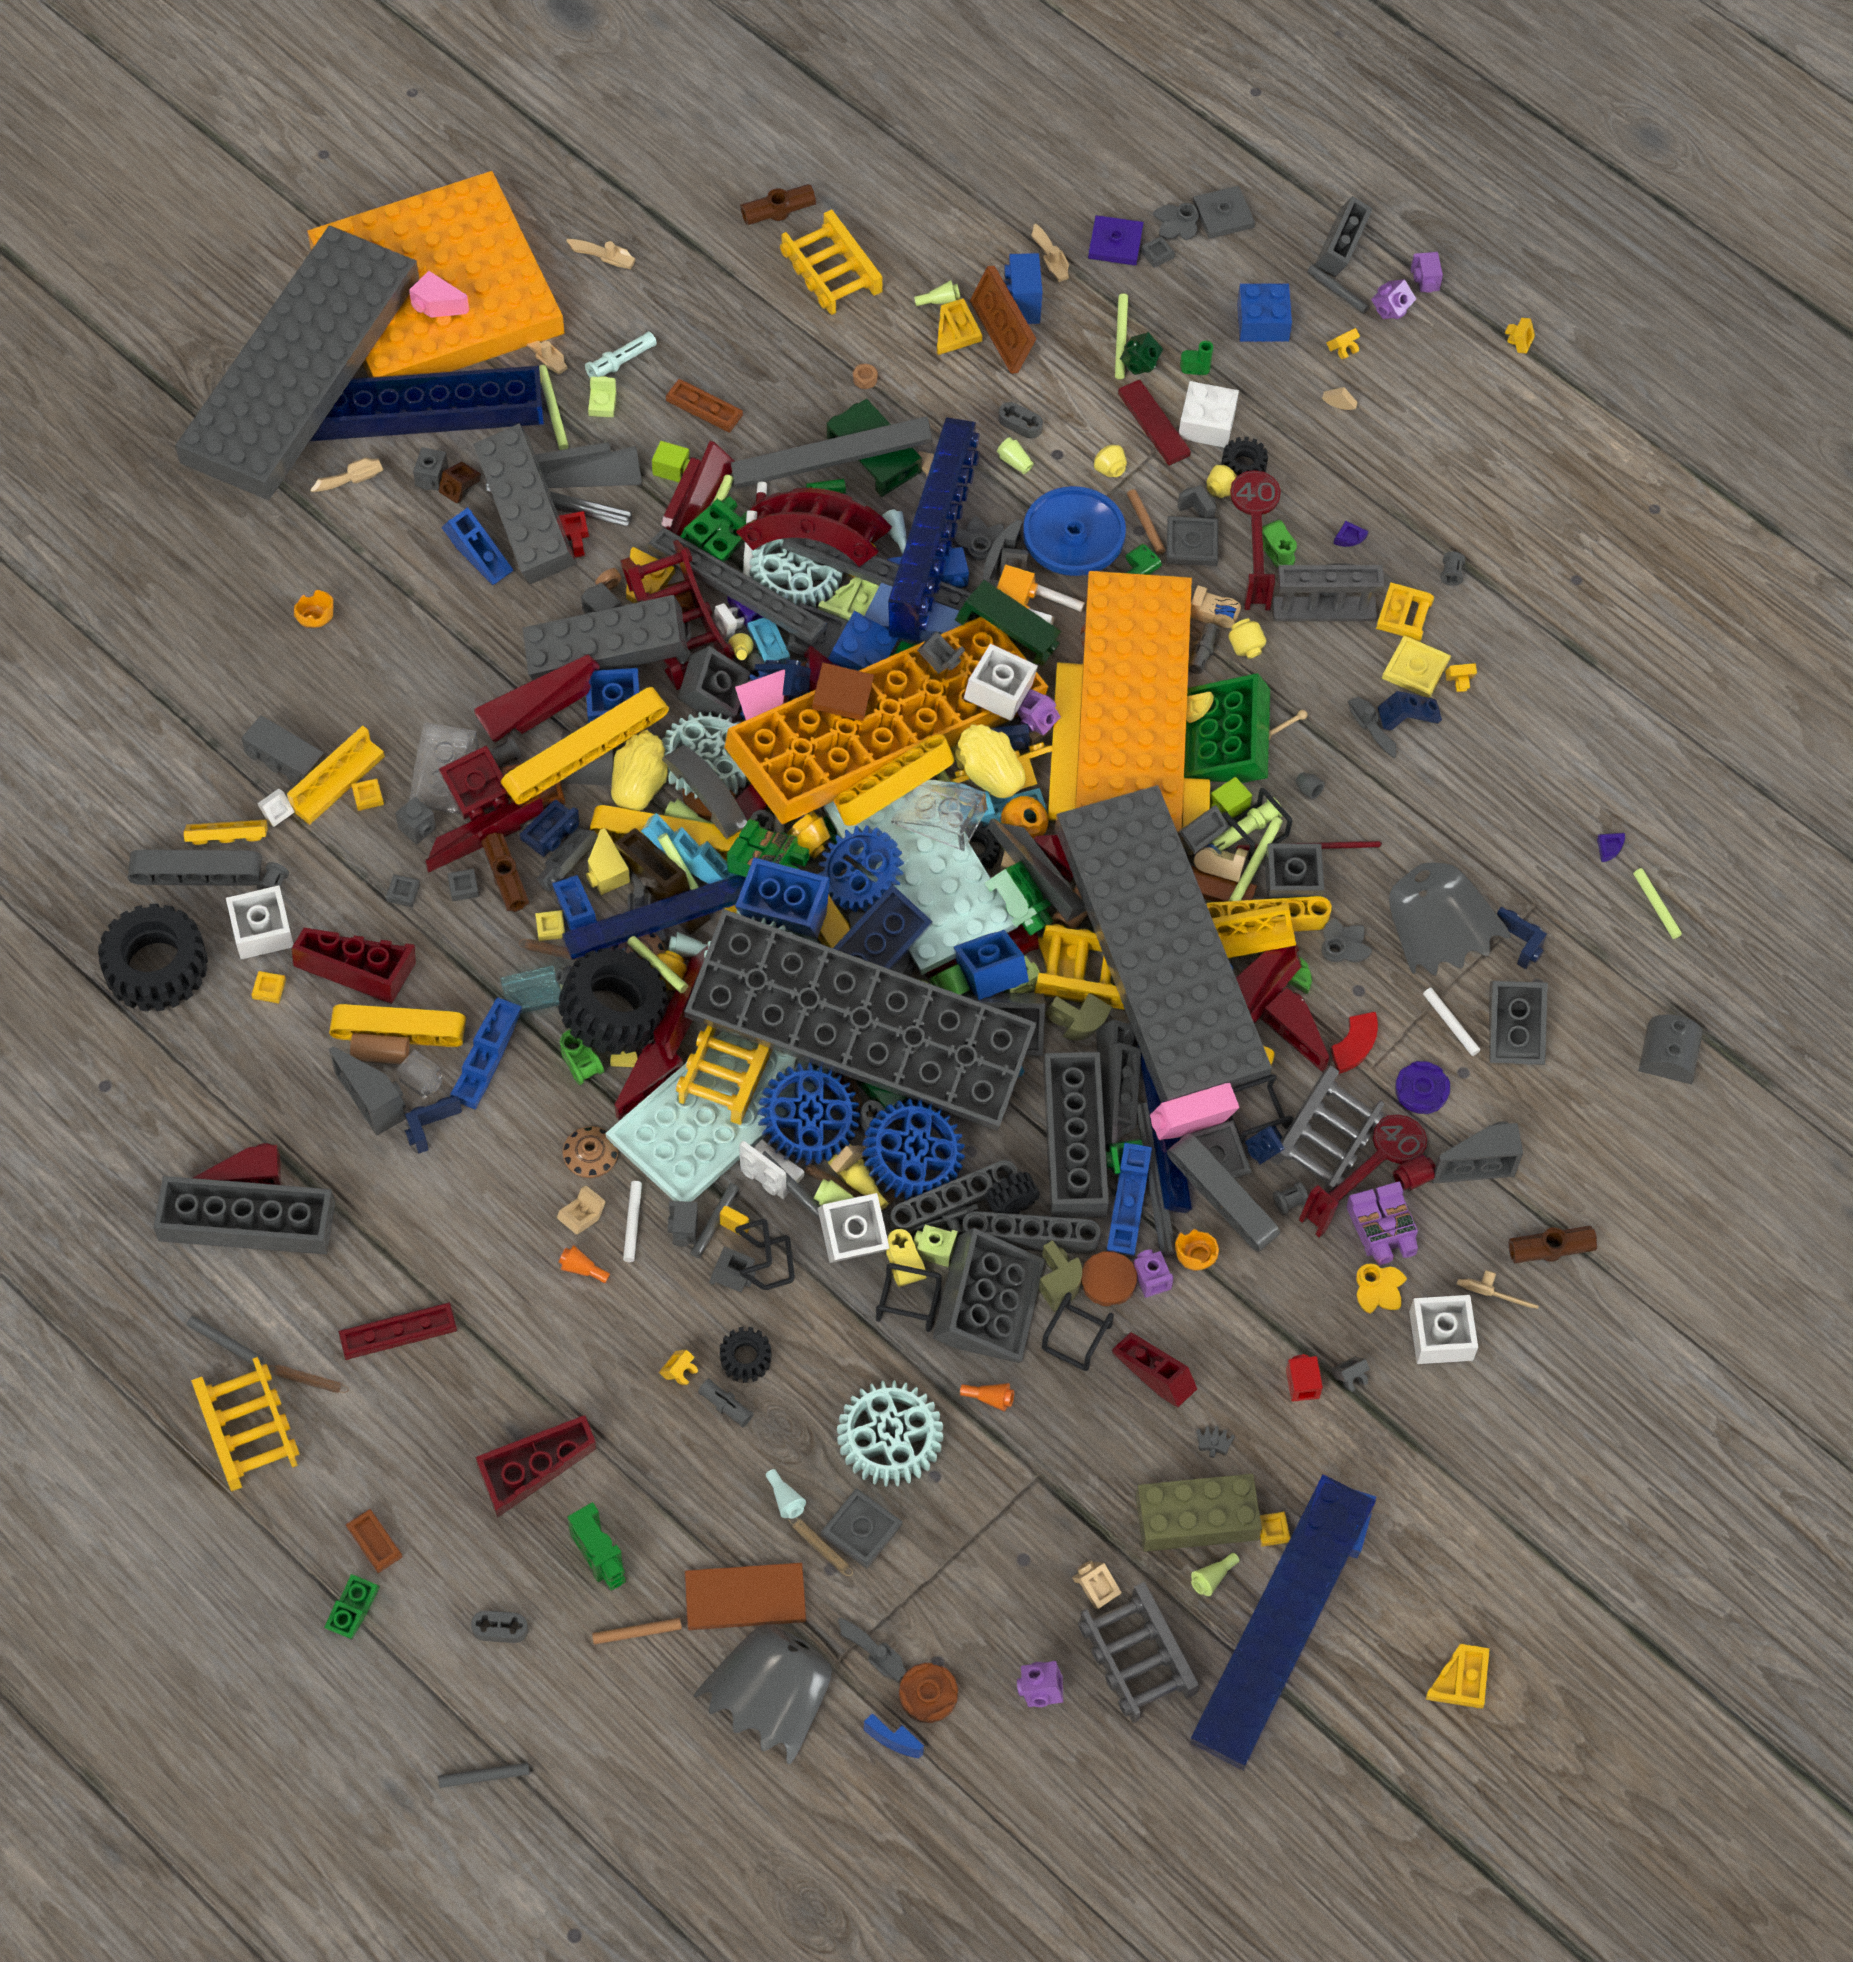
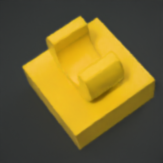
M1521 318L1518 326L1509 324L1505 330V334H1510L1507 342L1516 345L1517 353L1527 354L1535 337L1531 318Z
M1354 328L1326 342L1330 351L1338 349L1339 357L1345 359L1349 357L1346 347L1350 348L1352 354L1359 351L1358 345L1353 340L1359 338L1360 335L1357 329Z
M1476 663L1452 665L1445 671L1446 681H1455L1456 692L1467 691L1470 688L1469 679H1472L1477 674Z
M679 1350L674 1352L658 1373L666 1380L675 1379L680 1385H687L689 1381L683 1375L685 1369L691 1374H696L698 1369L694 1364L690 1363L694 1356L688 1350Z

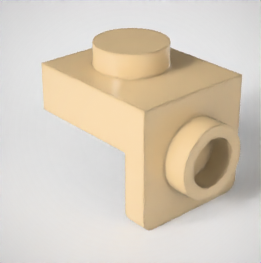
M584 1186L581 1188L576 1200L559 1210L557 1219L578 1235L599 1220L605 1200L588 1186Z

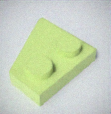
M854 577L848 585L842 586L835 591V596L826 602L821 601L818 609L848 621L854 610L865 616L879 586Z

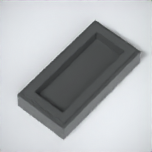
M1215 805L1177 833L1183 847L1191 856L1229 829L1230 825Z

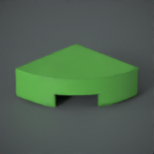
M1299 957L1301 968L1288 983L1308 994L1312 983V976L1308 964Z

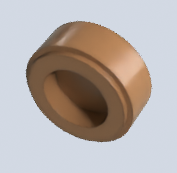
M860 364L854 369L853 382L857 387L870 389L876 385L878 372L874 366Z
M611 568L604 571L596 579L595 584L598 585L602 582L609 590H612L620 583L622 576L616 568Z

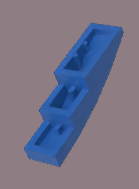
M578 875L552 883L577 950L586 953L595 950L597 953L598 949L607 948L605 938L596 921L595 912Z
M498 997L496 998L473 1039L474 1046L462 1065V1074L450 1093L451 1098L458 1096L460 1104L476 1110L512 1036L522 1011V1006Z

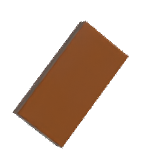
M371 1509L346 1524V1528L377 1573L402 1558L401 1552Z

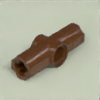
M809 184L787 191L775 188L770 190L767 197L741 204L740 210L746 225L770 218L775 221H782L788 217L790 212L816 205L814 190Z
M496 832L489 834L481 840V844L492 870L494 882L499 888L507 911L516 912L522 910L529 904V900L517 872L516 862L510 854L504 835ZM505 870L510 871V872H508V873H506V874L500 873V872L505 871Z
M1591 1225L1565 1230L1552 1227L1544 1233L1510 1238L1508 1241L1509 1254L1514 1264L1541 1259L1554 1262L1559 1260L1561 1256L1596 1251L1597 1237ZM1547 1242H1554L1558 1247L1553 1248Z

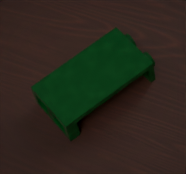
M866 398L860 403L853 404L842 414L833 416L827 422V439L891 424ZM912 447L858 460L875 478V491L881 497L922 472V457Z
M983 580L969 596L955 618V621L964 625L975 612L1036 653L1037 655L1032 663L1035 665L1039 664L1042 667L1060 644L1056 640L1061 633L1059 629L986 580Z

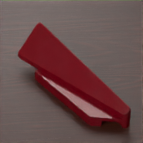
M709 441L702 460L691 457L663 516L661 525L680 537L684 528L709 507L719 490L724 476L732 474L731 462L735 461L715 442Z
M585 655L475 708L474 713L495 743L515 727L523 734L586 696L591 688L589 684L590 677L595 670L599 669V663L590 655Z
M537 795L520 805L514 801L509 805L507 804L437 837L429 858L425 860L428 873L483 848L481 840L489 834L496 832L506 837L521 830L520 824L537 817L543 812L541 797Z
M1297 944L1295 946L1265 951L1236 977L1254 1024L1264 1013L1265 1007L1278 996L1301 968V961L1297 956V951H1299Z
M708 945L690 959L683 980L688 985V988L684 993L676 990L667 1006L662 1021H660L659 1026L653 1032L655 1042L659 1046L662 1045L669 1059H673L693 1020L685 1017V1009L704 962V953L708 950Z

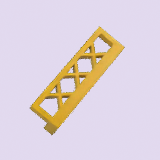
M361 726L287 793L288 800L295 811L294 813L309 825L352 787L351 784L357 783L385 757L384 751L371 742L367 728Z
M1289 904L1212 918L1216 930L1220 926L1227 925L1231 927L1227 932H1218L1228 958L1296 945ZM1285 915V921H1270L1273 916ZM1254 920L1258 922L1253 927L1247 928L1243 926L1247 921Z

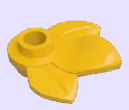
M1375 1264L1361 1266L1356 1274V1281L1360 1286L1357 1292V1300L1361 1308L1369 1314L1378 1305L1387 1310L1400 1309L1401 1296L1397 1287L1405 1283L1407 1280L1406 1276L1394 1267L1380 1268ZM1368 1275L1373 1276L1375 1281H1367L1365 1277Z

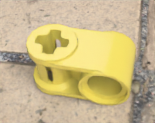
M903 1229L892 1231L888 1235L889 1249L886 1250L889 1262L925 1270L920 1255H918L910 1233ZM892 1269L898 1287L926 1279V1276Z

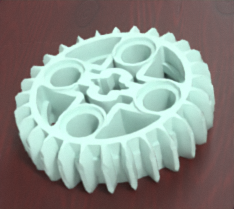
M784 539L768 542L754 551L752 550L754 558L750 559L749 564L753 566L750 568V576H752L753 580L796 605L803 603L816 608V602H825V598H832L833 592L839 589V584L842 582L844 572L827 565L817 564L819 562L781 548V553L769 554L775 548L782 547ZM768 569H774V570H776V571H774V572H769V571H767V570H768ZM814 580H824L817 587H813ZM787 584L788 590L782 589L777 585ZM797 588H805L806 590L799 591Z
M711 711L708 716H702L701 712H699L697 718L689 714L688 721L680 718L679 725L672 723L671 730H666L665 738H662L665 756L676 750L677 747L685 745L698 754L719 776L728 790L735 794L738 793L739 787L745 788L746 782H750L724 748L728 728L739 724L740 721L733 724L731 716L725 720L722 719L721 713L718 717H713ZM668 767L667 777H669V784L676 783L677 791L684 788L685 796L690 792L694 793L683 778L677 779Z
M894 1380L891 1388H886L885 1382L882 1381L880 1389L876 1390L871 1383L870 1393L867 1394L863 1389H860V1399L852 1396L851 1405L845 1404V1414H840L839 1416L841 1424L837 1426V1433L840 1434L837 1437L838 1445H843L840 1448L841 1455H847L845 1458L846 1465L854 1463V1473L861 1469L863 1470V1480L870 1474L873 1476L874 1485L879 1478H882L884 1486H888L889 1479H894L896 1486H899L900 1478L904 1477L907 1483H910L912 1473L920 1478V1468L929 1471V1461L936 1462L937 1454L935 1452H941V1444L939 1442L943 1441V1433L940 1432L943 1430V1423L939 1422V1411L933 1412L935 1409L934 1402L926 1404L927 1394L925 1393L917 1397V1387L909 1392L907 1391V1383H904L902 1388L899 1389ZM893 1402H899L911 1408L898 1413ZM881 1404L886 1406L887 1409L883 1412H877L873 1407ZM863 1411H866L870 1423L854 1429L858 1417ZM920 1420L924 1425L913 1427L910 1422ZM886 1428L888 1429V1431L891 1432V1434H895V1438L890 1436L889 1433H885ZM926 1438L922 1451L915 1456L911 1443ZM865 1439L870 1442V1445L860 1447L856 1442ZM883 1454L887 1465L877 1464L869 1459ZM897 1455H904L908 1460L899 1463L893 1458Z

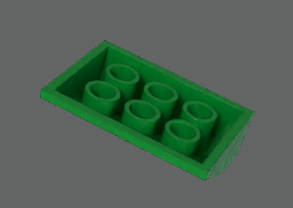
M1256 673L1187 688V696L1211 692L1214 699L1210 709L1203 717L1192 723H1188L1186 720L1184 778L1228 782L1236 777L1241 783L1268 778L1270 688L1262 677Z

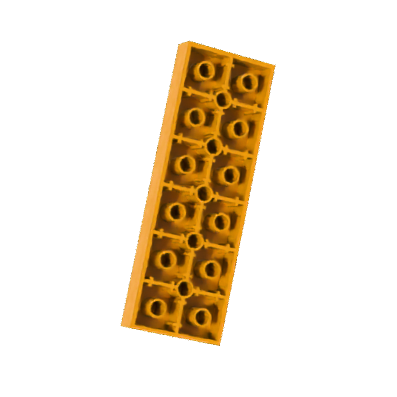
M1089 571L1075 809L1158 785L1177 832L1182 829L1192 578Z
M979 617L940 634L954 650L961 646L965 649L960 656L962 661L951 671L947 668L938 674L917 651L924 642L859 670L874 675L864 721L811 709L816 691L814 690L728 728L724 748L783 825L833 802L839 793L933 735H944L951 748L958 744L961 733L965 729L970 728L972 724L977 726L982 724L991 729L1010 721L965 700L964 695L968 680L990 644L1020 658L1027 659L1005 632L984 618ZM1036 672L1030 689L1046 695L1048 685ZM1017 712L1014 715L1013 719L1019 717Z

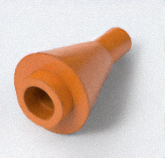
M574 1245L571 1249L566 1247L558 1263L562 1264L561 1270L591 1276L603 1283H606L610 1276V1273L595 1266Z
M1009 1383L980 1387L962 1384L960 1396L978 1398L979 1401L1005 1412L1007 1406L1011 1407L1013 1404L1014 1390L1010 1389Z

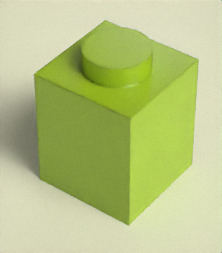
M660 441L652 458L653 475L680 482L690 461L689 449Z
M1234 777L1211 793L1210 808L1216 805L1221 814L1227 812L1234 818L1250 808L1252 794Z

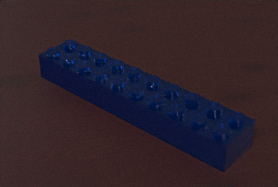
M539 366L351 379L310 441L513 427L519 423L521 426L544 425Z
M948 417L945 419L888 600L889 636L920 641L922 632L928 629L929 616L927 615L928 612H933L935 597L933 596L934 593L938 594L940 590L941 579L939 576L944 575L946 570L945 556H950L952 541L950 540L956 537L958 528L956 521L961 520L963 514V505L961 504L962 501H967L969 492L967 485L973 482L974 469L972 468L977 466L979 462L980 452L976 451V448L979 444L980 434L976 433V422Z
M1322 1474L1191 1736V1744L1243 1771L1245 1770L1370 1518L1376 1500Z

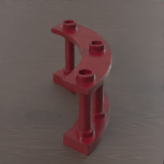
M795 488L789 492L774 493L752 505L750 511H757V519L743 525L736 532L753 551L768 542L778 539L807 538L816 540L838 549L860 567L878 554L879 551L872 544L887 534L892 526L875 510L867 505L865 507L853 501L852 497L819 488Z
M678 540L673 541L675 554L642 566L640 564L636 565L630 557L620 560L629 591L634 592L637 602L670 595L676 596L690 590L695 609L682 613L683 622L687 623L700 618L707 633L689 639L686 642L689 650L712 642L716 651L730 660L735 658L731 644H726L711 618L712 610L709 603L703 601L690 566L692 556L688 547H683ZM678 563L680 564L685 579L684 582L651 594L645 592L642 583L645 575ZM676 657L664 659L668 667L664 669L667 677L676 690L681 689L689 661L681 664Z

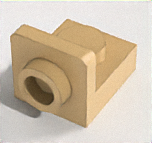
M1088 1561L1078 1567L1079 1573L1072 1577L1075 1583H1080L1095 1609L1101 1608L1122 1593L1105 1563Z

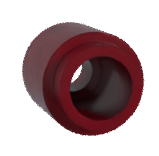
M1421 1154L1398 1165L1397 1170L1393 1171V1177L1395 1182L1400 1181L1403 1191L1407 1189L1411 1191L1435 1178L1434 1170L1436 1166L1430 1157L1426 1158Z

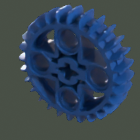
M801 1063L797 1064L795 1072L789 1066L785 1070L786 1076L781 1071L778 1072L776 1075L777 1081L772 1078L768 1082L770 1088H764L762 1094L765 1097L760 1098L758 1104L764 1107L757 1111V1115L764 1116L758 1122V1125L767 1126L762 1132V1136L771 1135L767 1145L776 1143L778 1146L775 1153H779L782 1149L785 1150V1160L791 1154L795 1155V1164L799 1162L801 1157H804L806 1166L810 1164L813 1157L817 1165L822 1162V1156L828 1162L833 1157L832 1153L839 1155L842 1151L840 1147L845 1148V1146H849L848 1140H853L855 1137V1133L851 1130L855 1131L859 1127V1124L852 1120H857L860 1117V1113L852 1111L859 1106V1102L850 1101L856 1093L846 1092L850 1083L841 1085L839 1083L842 1078L841 1074L833 1078V1070L823 1073V1067L819 1066L815 1071L813 1070L812 1063L807 1065L806 1070H803ZM809 1082L813 1084L815 1091H806L803 1083ZM795 1083L794 1098L778 1097L787 1086ZM823 1086L833 1092L838 1100L823 1099ZM775 1108L785 1109L788 1116L785 1118L779 1117L775 1112ZM807 1108H808V1110H809V1114H810V1115H813V1117L811 1118V1120H810V1118H808V1114H807V1113H804V1111H805ZM836 1110L840 1112L842 1120H834L830 1115V1111ZM779 1128H794V1142L785 1137ZM823 1130H840L833 1140L822 1145ZM810 1136L813 1138L815 1145H806L802 1137Z
M908 1099L905 1105L899 1100L894 1107L889 1104L884 1111H879L876 1118H873L869 1123L870 1127L867 1128L864 1134L867 1137L862 1143L863 1146L868 1147L862 1152V1156L870 1157L864 1166H873L869 1176L878 1175L879 1178L876 1185L884 1182L886 1184L885 1192H888L891 1188L894 1189L895 1198L902 1192L905 1194V1201H907L912 1194L916 1197L956 1180L958 1177L957 1173L963 1166L960 1162L965 1157L964 1154L959 1152L964 1149L965 1145L957 1143L961 1139L962 1134H954L953 1132L958 1124L951 1126L948 1124L951 1115L943 1118L940 1116L942 1108L934 1112L932 1111V1104H929L926 1108L922 1107V1100H919L913 1106L911 1099ZM902 1119L901 1131L885 1129L892 1122ZM911 1120L918 1121L922 1128L914 1127ZM931 1127L939 1133L942 1139L930 1137ZM881 1141L890 1143L892 1149L884 1148ZM935 1151H941L946 1159L937 1157ZM884 1161L897 1163L896 1174L890 1170ZM926 1169L942 1171L932 1180L925 1181ZM905 1172L914 1174L916 1181L909 1180Z

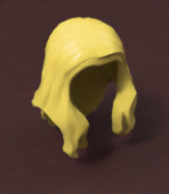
M972 724L970 728L965 729L961 733V738L958 741L959 749H956L955 753L956 758L962 762L966 774L976 785L997 798L1012 797L1022 789L1026 780L1025 771L1011 747L1010 739L1003 732L998 733L982 724L978 726Z
M648 730L642 731L639 735H632L631 739L626 741V745L618 749L615 754L611 795L616 806L619 808L635 811L643 810L667 781L668 766L662 760L665 756L663 741L659 739L658 735H653Z

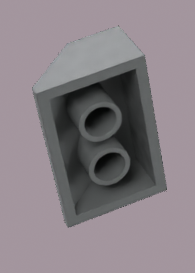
M973 992L962 993L964 997L1036 1022L1037 1024L1026 1055L1043 1056L1044 994L997 993L989 998L986 997L978 1000Z

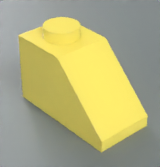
M605 828L601 829L588 860L589 872L586 873L591 887H597L600 894L603 895L630 883L629 869Z

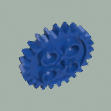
M868 825L865 826L863 831L858 826H855L854 834L846 829L845 838L843 839L836 835L838 843L836 845L828 843L831 852H823L822 855L827 860L826 862L819 863V866L825 871L818 873V875L826 876L830 879L828 893L830 898H832L834 904L837 906L840 904L844 910L850 907L852 911L857 912L860 906L863 911L867 912L868 904L873 906L892 884L900 885V882L895 878L904 874L898 868L904 864V861L899 858L902 851L897 848V842L891 839V836L886 832L882 833L877 827L872 830ZM864 847L863 851L860 854L856 855L857 851L860 848ZM845 856L851 857L860 866L877 877V882L872 881L844 859ZM883 861L882 865L878 869H875L876 865L879 862ZM847 868L845 874L840 876L841 871ZM866 882L865 887L859 890L860 885Z

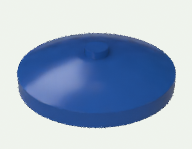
M1069 486L1051 490L1040 496L1030 506L1024 519L1023 537L1028 552L1040 565L1058 574L1082 576L1088 575L1089 571H1100L1114 562L1121 553L1125 543L1126 525L1121 510L1109 497L1090 488Z

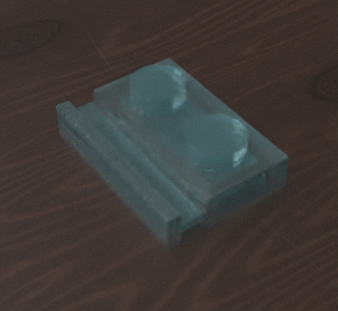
M554 966L500 977L505 1000L522 1006L520 1014L560 1004L558 1000L560 989L555 979Z

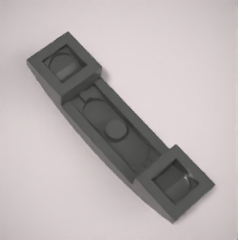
M1017 519L999 535L987 556L983 580H986L996 588L999 581L994 580L1001 562L1002 549L1017 548L1022 534L1021 520Z
M682 745L663 757L662 760L677 779L683 778L711 812V821L726 839L744 828L747 820L738 803L719 776L698 754L689 747Z

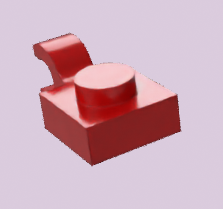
M584 511L560 515L559 518L567 539L572 541L575 558L585 556L582 538L589 537Z

